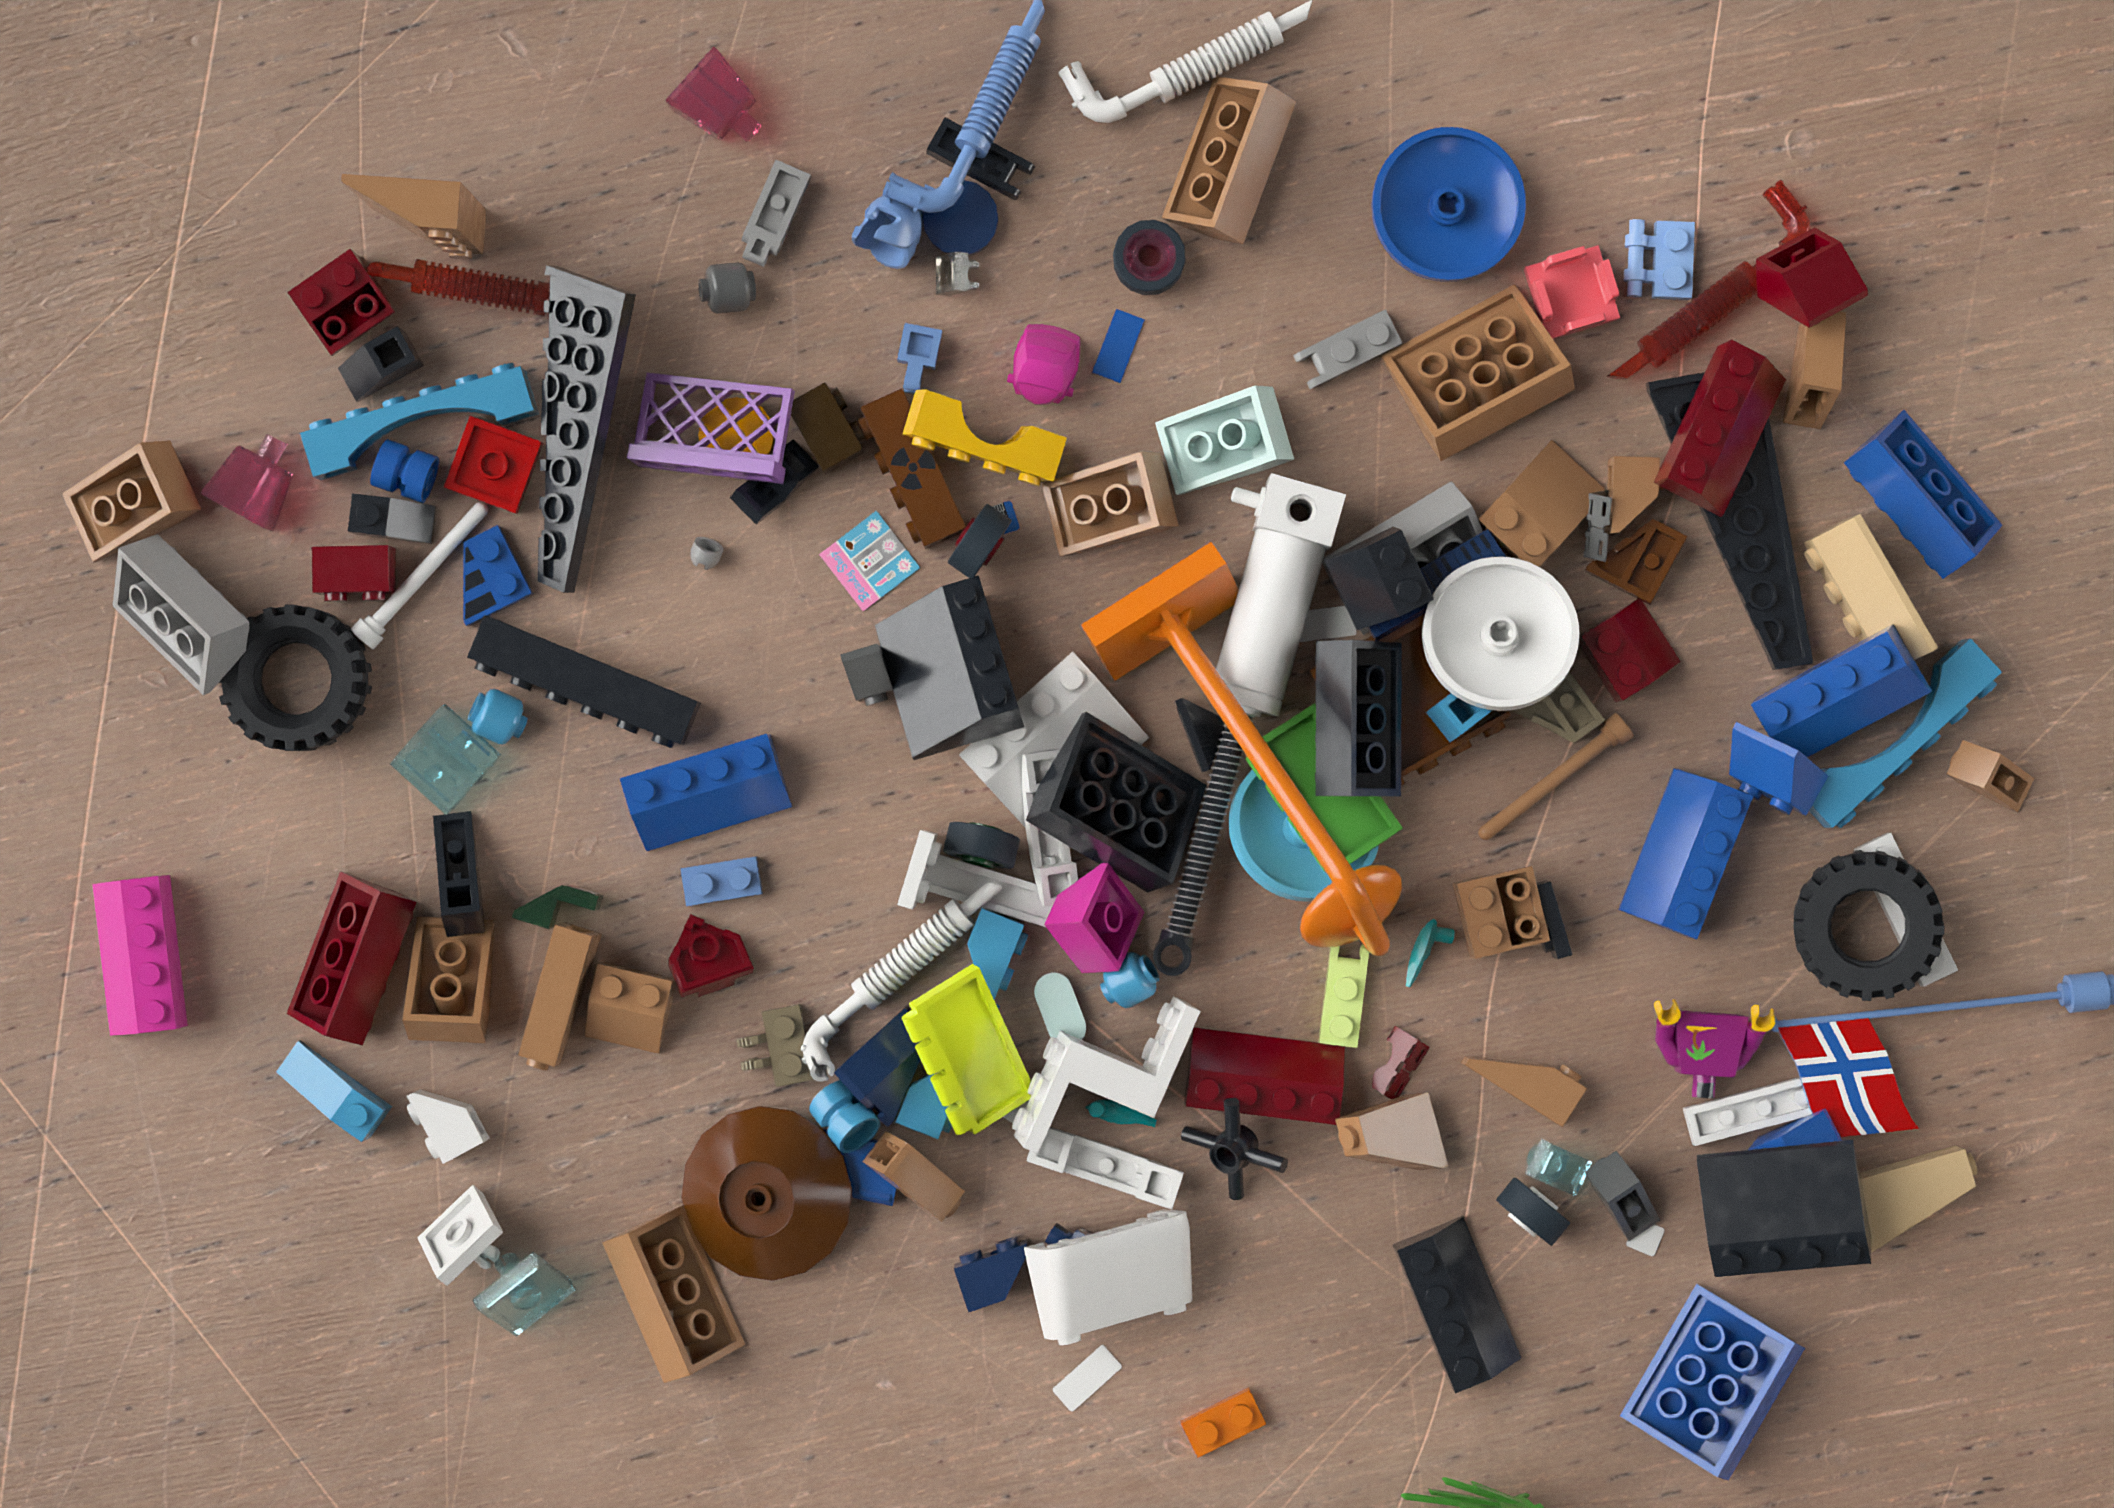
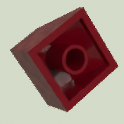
M1639 599L1634 600L1579 635L1580 648L1615 703L1629 698L1681 662L1645 604Z

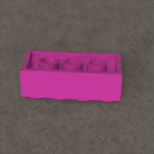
M170 875L92 884L110 1036L172 1030L188 1026Z

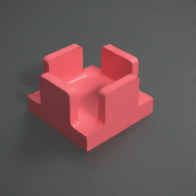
M1599 245L1587 249L1582 246L1551 255L1543 262L1524 268L1537 316L1552 339L1620 319L1615 299L1619 296V291L1609 259H1602Z

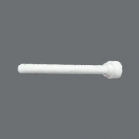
M483 502L476 503L372 617L368 615L364 620L360 618L350 630L374 650L384 639L381 636L386 631L383 627L488 513L487 505Z

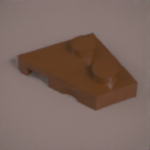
M1652 519L1639 528L1635 534L1613 546V549L1607 552L1606 562L1593 560L1587 565L1585 572L1651 605L1685 544L1687 536Z

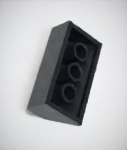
M1364 640L1316 641V796L1401 797L1402 643Z
M1463 1216L1392 1245L1448 1382L1455 1394L1492 1379L1522 1358Z

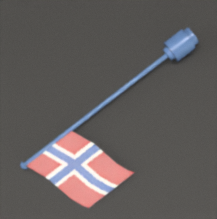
M2103 971L2064 975L2062 983L2057 985V991L1780 1021H1777L1775 1017V1025L1771 1031L1779 1032L1796 1064L1811 1113L1813 1114L1826 1108L1840 1137L1914 1130L1919 1128L1912 1120L1902 1101L1888 1054L1869 1019L2058 999L2059 1004L2065 1006L2069 1013L2108 1009L2110 1005H2114V975H2106Z

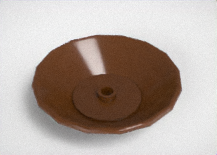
M758 1106L726 1115L701 1135L685 1164L681 1199L691 1229L711 1259L739 1276L775 1281L806 1273L832 1253L849 1222L852 1186L844 1156L823 1128L795 1111ZM756 1191L762 1192L765 1195L766 1200L764 1204L756 1202L754 1197Z

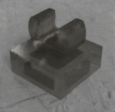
M952 252L937 256L936 295L951 296L978 288V282H970L968 280V270L979 268V263L975 260H968V253Z

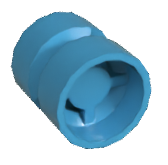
M841 1080L835 1081L823 1088L812 1100L809 1107L811 1115L821 1127H829L828 1136L843 1153L856 1151L866 1145L875 1136L880 1127V1120L876 1114L859 1102Z

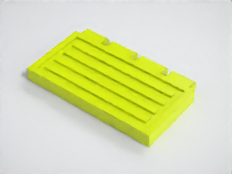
M974 964L969 965L909 1003L912 1010L902 1016V1021L912 1042H920L915 1046V1049L927 1074H934L930 1078L942 1106H949L945 1112L956 1135L964 1134L967 1131L977 1134L1030 1100L1031 1095L1028 1094V1088L1031 1079L978 966Z

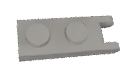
M1385 309L1294 354L1293 357L1296 363L1311 357L1320 375L1307 382L1311 390L1402 345V341Z

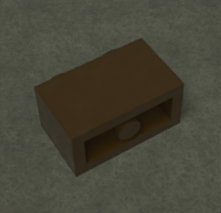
M826 382L794 399L791 411L793 420L825 475L865 453L860 444L867 441L856 420L848 424L842 410L848 408L838 388L836 387L830 391Z

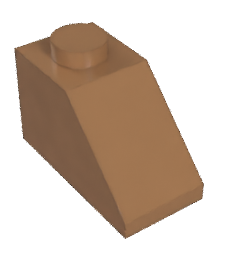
M1613 456L1608 459L1607 490H1609L1608 497L1612 498L1610 524L1606 526L1605 533H1608L1609 536L1620 533L1659 496V490H1664L1663 487L1654 483L1661 468L1660 458Z
M1965 740L1962 741L1958 751L1953 754L1950 767L1946 773L1962 786L2017 813L2035 779L2002 754Z

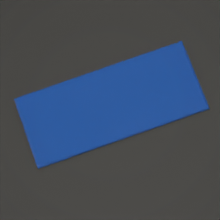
M1116 309L1092 373L1121 383L1145 319Z

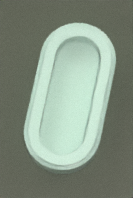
M1050 972L1044 974L1037 981L1034 994L1050 1037L1057 1038L1059 1031H1062L1082 1040L1086 1033V1022L1071 982L1061 973Z

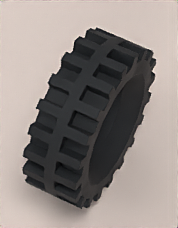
M285 604L284 607L278 608L269 607L263 609V613L256 617L249 616L247 618L249 621L246 652L219 682L222 685L223 695L219 696L221 705L227 706L231 714L228 718L232 724L238 725L244 731L243 735L250 740H256L262 743L263 746L271 749L285 751L316 750L318 747L337 742L336 738L343 733H349L354 728L352 724L358 715L363 716L366 707L363 706L366 695L371 694L372 686L368 685V673L372 672L371 663H367L364 655L366 648L363 642H359L353 635L349 625L343 624L336 619V616L330 613L294 604ZM293 643L307 644L317 649L327 660L331 672L330 690L324 701L312 711L299 715L288 714L274 707L265 695L262 684L263 668L269 657L279 648Z
M1856 850L1852 854L1841 857L1838 855L1831 858L1829 863L1821 868L1818 867L1813 872L1809 881L1802 886L1794 908L1793 929L1797 951L1804 961V966L1809 973L1812 972L1819 979V983L1824 987H1830L1846 998L1849 996L1860 997L1862 1001H1871L1872 998L1876 997L1889 999L1895 997L1894 994L1904 989L1909 991L1915 987V982L1923 975L1927 976L1932 970L1931 965L1935 958L1939 957L1942 949L1941 942L1945 931L1943 911L1933 887L1919 869L1917 870L1908 864L1905 859L1890 856L1884 851L1862 852V850ZM1860 891H1877L1889 896L1900 906L1905 917V933L1900 945L1889 956L1876 961H1861L1848 956L1837 946L1832 935L1831 920L1837 906L1847 896Z

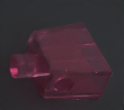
M715 47L704 56L665 100L673 112L718 140H722L732 129L748 142L761 127V124L748 113V110L756 102L753 94Z
M266 434L256 453L238 445L200 494L262 528L274 531L293 478V473L277 465L287 444Z

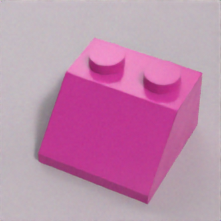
M1101 863L1057 895L1044 925L1081 973L1115 972L1120 970L1145 912L1109 863Z

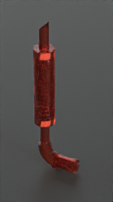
M1779 180L1774 184V187L1771 186L1762 194L1782 218L1783 222L1781 224L1788 232L1779 241V246L1811 230L1810 219L1805 212L1807 206L1804 205L1802 207L1784 185L1783 180ZM1743 261L1734 270L1728 272V275H1724L1722 280L1719 279L1716 281V284H1712L1710 289L1708 288L1704 290V293H1700L1698 298L1692 299V303L1688 302L1685 307L1680 308L1673 316L1668 317L1667 321H1663L1661 325L1655 327V330H1651L1649 335L1646 334L1637 341L1640 349L1638 353L1606 377L1626 380L1648 363L1655 368H1659L1667 362V359H1671L1673 354H1678L1679 349L1683 350L1685 345L1691 344L1698 336L1703 335L1710 327L1715 326L1716 322H1720L1722 318L1728 316V313H1732L1734 309L1740 307V304H1744L1746 299L1749 300L1752 298V295L1757 294L1756 264L1752 266L1748 262Z
M416 259L414 268L379 261L372 262L367 267V273L371 276L411 283V293L423 295V292L426 291L427 296H431V293H434V297L442 294L444 299L449 295V300H454V297H457V301H461L462 298H465V302L469 303L471 299L472 304H477V301H480V305L483 306L485 302H488V307H492V304H495V308L503 305V309L507 310V307L510 306L511 311H515V308H518V312L526 309V313L530 314V310H532L533 315L545 317L544 300L549 301L550 299L549 282L538 281V284H535V280L531 279V282L527 283V278H523L522 282L520 277L512 280V276L508 275V278L505 279V274H500V277H497V273L493 272L492 276H489V272L485 271L483 275L482 270H477V273H474V269L470 268L469 272H467L466 267H462V270H459V266H454V269H451L449 264L444 268L443 263H439L436 266V262L432 261L431 265H428V261Z

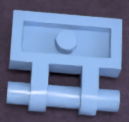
M1630 220L1629 234L1625 235V248H1629L1628 268L1624 269V282H1627V297H1642V284L1648 283L1652 284V299H1692L1695 222L1656 221L1654 223V236L1644 234L1645 220ZM1644 249L1653 250V270L1643 269Z

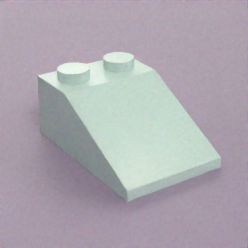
M1255 385L1155 422L1176 495L1261 472L1294 460L1273 387Z

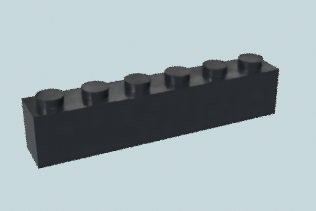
M486 615L483 616L467 658L477 661L474 669L496 677L498 670L512 676L509 683L529 691L532 690L533 685L546 689L545 697L563 705H567L569 699L583 704L580 712L602 720L604 713L618 719L617 727L634 734L638 733L639 728L654 733L652 741L669 748H673L675 742L682 745L685 744L701 705L699 701Z

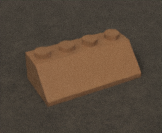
M1216 76L1212 81L1162 218L1217 240L1244 244L1296 101L1268 83Z
M684 1205L629 1228L602 1242L664 1383L690 1376L745 1345L704 1249L691 1229Z

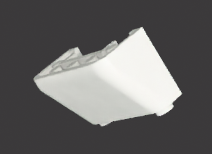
M1163 1209L1148 1213L1147 1218L1136 1219L1134 1223L1076 1239L1059 1240V1243L1047 1245V1248H1045L1044 1243L1024 1247L1044 1338L1050 1340L1058 1339L1059 1345H1068L1081 1341L1080 1334L1164 1311V1315L1181 1313L1187 1310L1186 1304L1192 1301L1190 1226L1186 1211Z

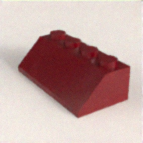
M1732 339L1717 346L1654 480L1655 484L1720 517L1724 515L1786 382L1784 376L1765 356Z
M340 871L287 1015L326 1037L363 1046L367 1033L372 1028L373 1017L379 1001L385 993L391 969L399 956L405 932L413 919V911L417 902L396 891Z
M1194 1027L1184 1104L1186 1107L1224 1111V1100L1227 1098H1237L1241 1114L1337 1125L1335 1119L1340 1118L1344 1087L1345 1046Z

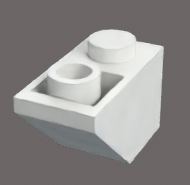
M421 1089L407 1096L410 1102L407 1105V1110L416 1125L422 1124L428 1135L425 1143L433 1158H440L443 1164L490 1139L471 1104Z

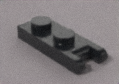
M944 117L927 147L926 154L953 168L961 152V149L956 146L955 140L962 126ZM992 143L985 158H974L967 176L1013 200H1017L1021 191L1010 185L1009 182L1017 169L1031 175L1035 166L1024 158Z

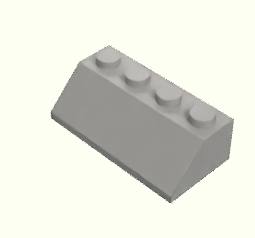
M1451 481L1324 557L1322 564L1332 585L1340 596L1324 560L1392 526L1402 530L1419 568L1424 567L1483 532L1473 506ZM1367 627L1359 629L1363 635L1369 632Z
M158 534L118 548L113 607L202 695L210 693L246 652L249 621L244 614L238 612L224 598L220 591L215 590L201 576L197 569L191 567L174 547L166 543Z

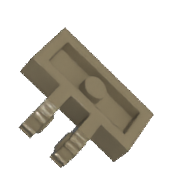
M800 1004L762 1011L766 1033L736 1039L737 1047L743 1048L753 1047L756 1044L765 1042L768 1043L770 1056L763 1058L754 1057L740 1062L742 1071L772 1065L776 1087L814 1080L810 1075L808 1065L802 1061L804 1054L801 1051V1046L803 1045L806 1031Z

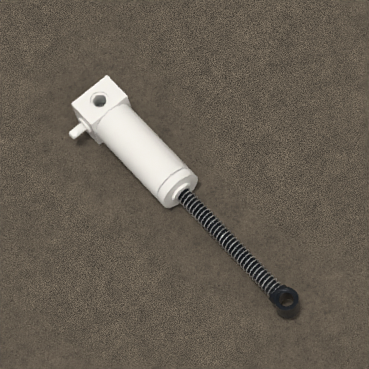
M1273 473L1268 477L1265 487L1262 486L1260 494L1235 487L1231 496L1232 502L1256 508L1254 513L1256 520L1252 530L1255 531V535L1216 670L1251 721L1252 717H1260L1261 713L1279 716L1282 706L1281 700L1284 699L1324 555L1332 546L1346 494ZM1294 504L1304 506L1308 513L1307 520L1303 522L1294 520L1289 512L1290 506ZM1225 724L1223 725L1225 730L1221 732L1223 737L1219 739L1221 744L1217 746L1219 751L1215 753L1217 758L1213 760L1215 765L1211 767L1213 772L1209 774L1211 779L1207 781L1209 786L1205 788L1207 793L1203 795L1205 800L1201 803L1203 805L1202 809L1199 810L1201 814L1197 817L1199 821L1198 824H1195L1197 828L1196 831H1193L1195 835L1194 838H1191L1193 842L1192 845H1189L1191 849L1190 852H1187L1189 856L1188 859H1185L1187 863L1186 866H1183L1185 870L1184 873H1181L1183 877L1182 880H1179L1181 884L1180 887H1177V890H1179L1178 895L1175 894L1177 898L1176 902H1173L1175 904L1174 909H1170L1173 911L1172 916H1168L1171 918L1170 923H1166L1169 925L1168 928L1161 930L1159 940L1153 949L1152 957L1155 966L1160 972L1168 976L1182 974L1191 963V950L1195 940L1192 937L1191 930L1195 928L1193 923L1197 921L1195 916L1199 914L1197 909L1201 907L1199 902L1203 900L1201 895L1205 893L1203 888L1207 886L1205 881L1209 879L1207 876L1208 872H1211L1209 867L1213 864L1211 860L1215 857L1213 853L1217 850L1215 846L1219 843L1217 839L1221 836L1219 832L1220 829H1223L1221 825L1222 822H1225L1223 818L1224 815H1227L1225 811L1226 808H1229L1227 804L1228 801H1231L1229 797L1230 794H1233L1231 790L1232 787H1235L1233 784L1234 780H1237L1235 776L1239 772L1237 770L1238 765H1241L1239 763L1240 758H1244L1241 756L1242 748ZM1176 945L1182 950L1183 958L1178 965L1167 966L1162 962L1161 953L1167 946Z

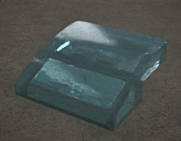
M443 704L410 739L390 765L445 815H448L455 809L473 785L484 777L501 754L483 737L476 735L472 731V727L448 705Z

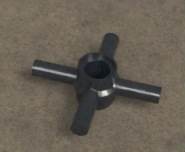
M1227 1098L1224 1100L1225 1131L1217 1136L1185 1126L1181 1133V1140L1210 1149L1209 1156L1212 1164L1219 1171L1228 1174L1229 1198L1241 1200L1244 1197L1243 1168L1249 1163H1253L1284 1173L1288 1165V1159L1258 1149L1259 1142L1255 1133L1248 1127L1240 1125L1239 1100L1237 1098Z

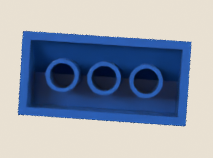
M1905 410L1898 413L1858 447L1844 462L1853 479L1865 487L1874 498L1877 507L1888 514L1899 527L1901 535L1917 548L1923 555L1926 564L1932 570H1935L1942 579L1976 557L2002 527L2001 522Z
M1892 624L1758 696L1751 703V706L1770 738L1799 750L1804 756L1809 757L1929 694L1932 690L1895 626Z
M763 734L619 778L630 815L646 852L793 807L771 734Z
M1673 768L1618 910L1688 938L1698 939L1753 796L1722 783Z

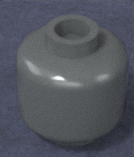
M740 262L710 265L706 270L705 278L698 280L700 301H707L711 311L716 314L745 311L748 309L750 301H755L756 299L754 274L752 271H747L744 264Z

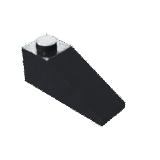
M472 812L433 816L440 910L446 936L454 937L484 933L483 900Z

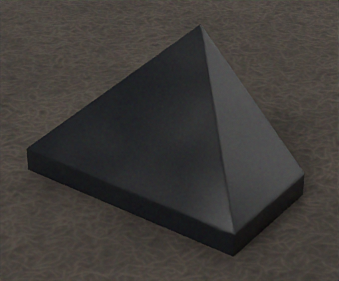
M1184 698L1175 700L1174 704L1201 773L1210 770L1216 756L1215 753L1218 751L1217 746L1221 744L1219 739L1223 737L1221 732L1225 730L1223 726L1225 723L1219 715Z

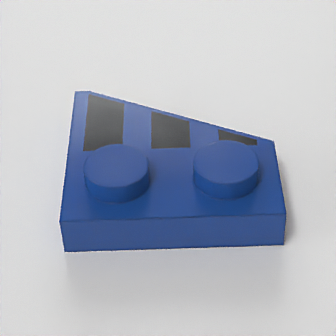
M499 525L463 542V621L466 626L469 627L481 621L484 615L491 616L534 594Z

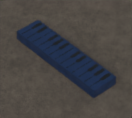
M1486 529L1420 568L1433 595L1440 583L1461 566L1483 558L1506 556L1489 530ZM1429 602L1400 617L1369 626L1367 629L1375 641H1379L1423 615Z

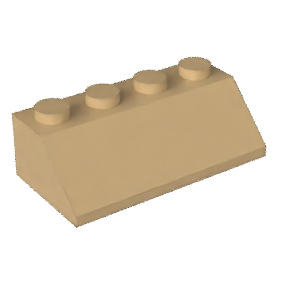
M1861 514L1844 519L1804 542L1807 551L1804 552L1807 562L1814 571L1819 570L1826 581V584L1823 585L1825 593L1833 604L1839 603L1846 615L1842 618L1843 623L1852 637L1858 636L1859 640L1862 641L1893 624L1914 660L1938 648Z

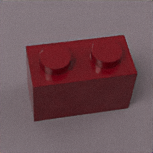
M390 545L311 547L312 593L324 595L325 602L347 601V594H362L363 601L386 600L385 594L396 591L395 547Z

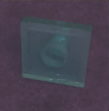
M532 1252L521 1262H519V1258L515 1253H507L502 1256L507 1265L504 1266L500 1259L494 1264L501 1278L476 1296L473 1302L479 1312L517 1337L574 1292L576 1288L569 1277L535 1252Z

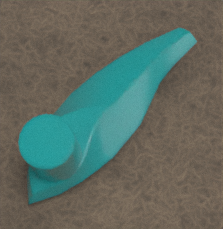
M1434 918L1423 927L1411 952L1406 977L1407 987L1411 988L1424 961L1431 954L1434 941L1448 944L1453 943L1454 929L1437 926V921Z
M1110 1099L1096 1100L1085 1106L1091 1116L1110 1123H1137L1152 1127L1156 1126V1119Z

